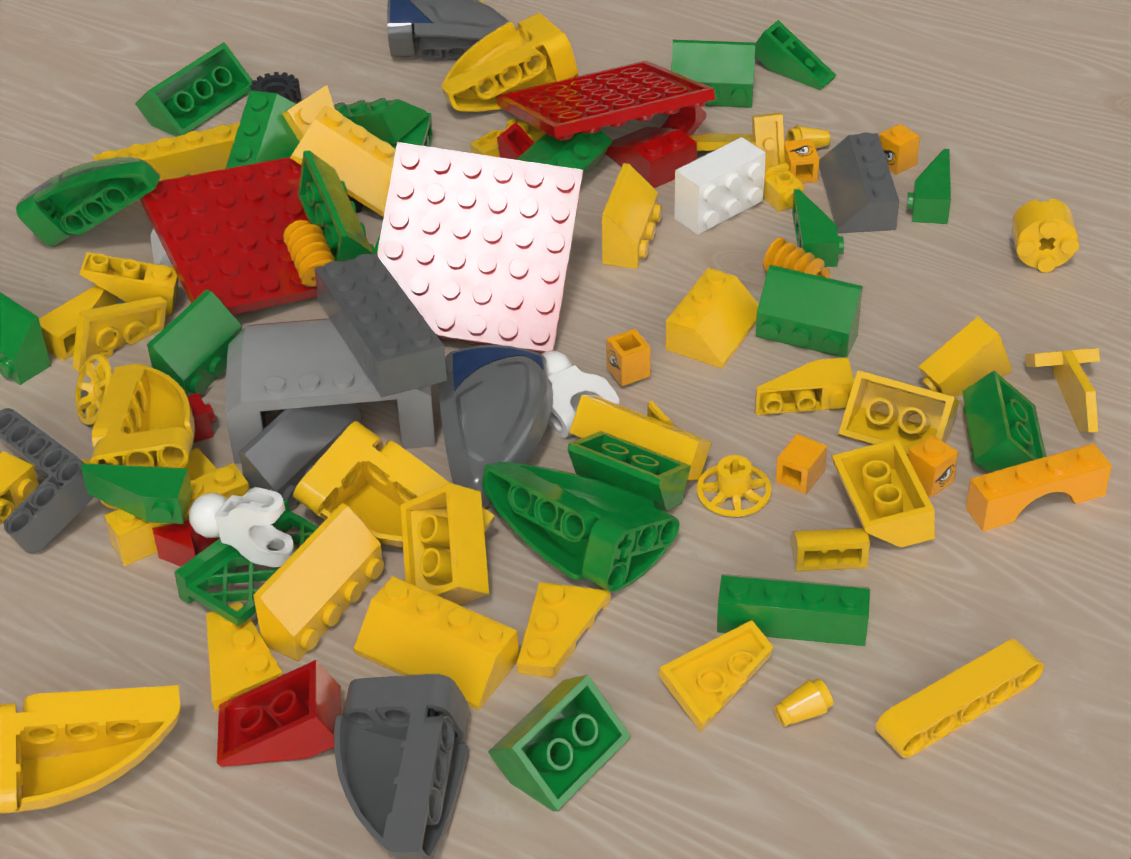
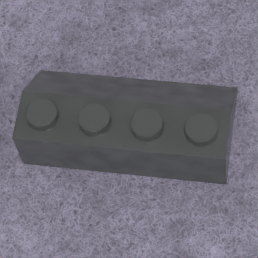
M864 132L848 135L819 160V169L833 220L837 226V232L856 233L896 230L899 198L878 133Z
M354 403L291 408L283 411L239 451L243 476L249 484V490L259 487L275 491L289 502V508L294 506L298 500L293 497V492L301 479L354 421L362 424L359 409Z

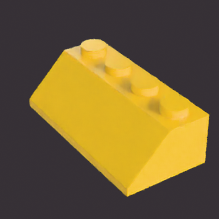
M325 104L290 158L302 165L303 152L310 150L336 170L340 181L345 182L349 196L384 217L396 149L389 143L369 133L364 127L347 119L339 111Z
M342 503L253 595L260 634L268 648L297 662L308 651L315 648L321 636L330 627L337 624L342 613L352 603L358 601L364 589L373 580L379 578L384 569L381 543L348 505Z
M394 576L371 599L353 648L354 654L402 676L441 674L451 678L464 695L469 707L478 711L514 668L519 657L517 630Z

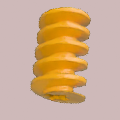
M297 220L285 229L283 234L284 242L291 254L302 284L307 287H315L314 268L322 267L329 262L335 261L334 255L331 253L330 246L327 244L323 231L318 225L311 224L305 220Z
M782 237L776 238L771 243L763 259V268L766 273L769 266L773 265L821 277H830V269L824 268V260L820 258L815 259L813 254L805 253L804 249L796 248L791 242L786 243V240Z

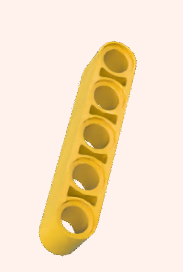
M1010 639L889 708L880 716L875 729L900 756L909 758L1029 688L1042 675L1044 664L1018 640Z

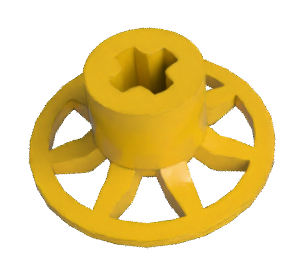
M94 354L86 360L80 370L76 383V413L80 421L85 425H94L112 376L108 360L100 354ZM98 360L99 362L95 368L93 362ZM85 373L91 379L90 383L83 382ZM81 389L88 391V395L80 399ZM85 408H86V417H85V415H84V413H83V410H84Z
M740 455L723 457L717 465L707 469L697 482V496L702 505L716 514L727 517H743L758 512L767 505L772 494L771 483L766 474L752 466L747 458ZM714 474L716 475L717 481L705 483L709 477ZM752 474L756 475L759 479H752ZM764 486L765 494L763 498L753 490ZM703 491L711 493L719 491L711 502L707 500ZM745 496L749 502L756 505L741 510V497ZM728 497L732 499L734 510H725L718 506L722 505Z

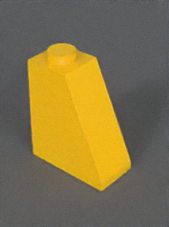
M978 316L918 366L923 377L921 384L925 389L955 398L963 395V390L993 370L1000 376L1007 375L1012 371L1000 334Z

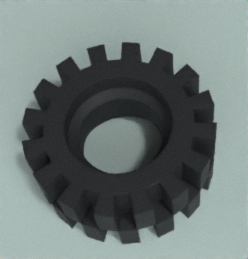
M274 72V75L266 73L264 78L258 76L257 80H253L252 85H250V90L276 93L295 104L302 101L299 80L292 74L288 76L286 72H283L281 75H279V72Z

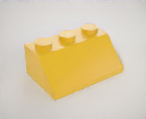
M623 163L602 213V264L638 269L641 259L647 257L649 240L654 239L655 222H660L662 205L658 204V192L630 164Z
M707 268L666 319L665 350L723 369L755 327L758 302L737 276Z
M857 370L838 434L873 445L898 438L906 454H909L911 448L932 434L946 443L960 401L953 396Z
M898 438L832 455L834 466L866 533L900 548L935 539V510Z
M449 483L400 504L405 582L456 604H465L489 595L481 492Z

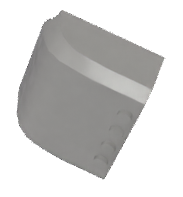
M329 318L248 325L228 344L225 416L235 464H241L239 451L266 428L264 411L397 399L402 447L410 449L435 446L430 385L382 398Z

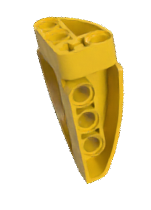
M539 12L518 22V30H516L512 22H508L475 43L452 66L441 86L445 99L457 111L479 112L502 109L497 105L496 96L499 94L577 77L579 72L568 38L563 31Z
M143 364L115 367L92 429L94 450L89 464L185 468L194 441L195 424L188 398L182 387L169 375ZM101 500L102 504H104L106 507L111 509H119Z
M354 421L301 479L293 492V497L324 520L344 503L353 510L381 545L403 548L400 504L447 485L450 482L397 443L388 440L383 446V441L380 437L358 421ZM482 506L485 533L495 521V515Z
M179 685L38 693L23 699V712L17 713L16 703H1L0 814L46 809L76 800L98 791L136 767L160 745L178 722L180 716Z

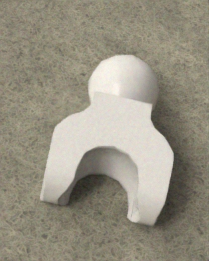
M545 351L541 354L547 360L548 380L553 390V405L548 424L561 438L574 435L569 433L581 395H597L619 404L618 395L604 377L580 371L576 365L572 366L570 359L561 352Z
M254 487L248 490L242 497L232 495L229 499L218 493H205L194 500L189 510V522L196 533L206 538L220 537L222 543L233 546L252 563L269 567H281L295 552L292 537L271 525L285 511L281 494L275 491ZM267 548L277 549V551H270Z

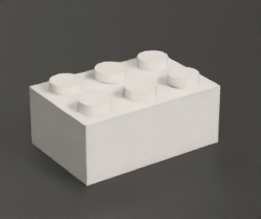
M741 137L675 170L674 219L699 235L762 202L764 196L766 152Z

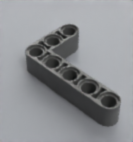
M4 408L0 410V440L19 458L34 465V469L46 478L9 515L4 524V530L27 553H37L45 548L94 497L87 493L81 470L83 461L15 410Z

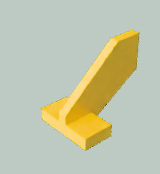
M780 112L752 116L753 134L707 133L690 135L697 142V151H715L743 137L766 152L765 169L785 163L783 114Z
M1099 348L1025 354L1026 367L1053 365L1054 377L1078 431L1098 432L1096 391L1079 363L1100 361Z

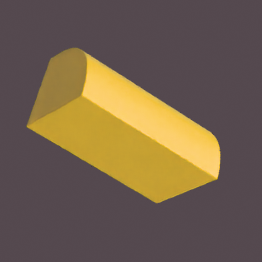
M863 527L797 530L791 533L790 542L796 572L867 568L870 540L868 533L865 532Z

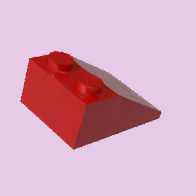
M644 127L613 140L605 154L621 167L623 163L630 164L653 188H657L675 180V170L696 160L697 142L680 129Z
M314 660L220 704L216 763L220 767L309 759L335 747L336 716L341 715V686L317 660Z

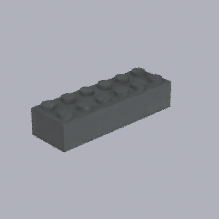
M362 254L355 259L342 262L332 261L325 264V266L314 268L319 304L382 398L447 381L443 343L377 254Z

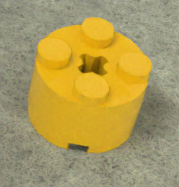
M1049 198V201L1039 202V199L1031 200L1021 206L1014 214L1012 233L1016 252L1020 260L1026 265L1037 268L1041 272H1051L1055 267L1067 262L1079 249V238L1072 212L1062 201Z

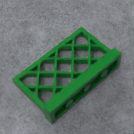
M283 498L285 511L271 525L284 533L291 529L292 526L299 529L300 533L289 535L292 537L294 544H300L301 546L315 532L318 526L290 511L289 502ZM218 539L174 571L180 599L188 604L196 600L236 626H240L257 613L253 595L259 588L254 589V582L267 581L280 567H275L273 570L255 571V563L242 556L233 546L221 542V539ZM249 565V572L232 573L240 566ZM249 582V589L228 591L229 584ZM214 585H223V592L206 593ZM248 600V603L238 611L228 606V602Z

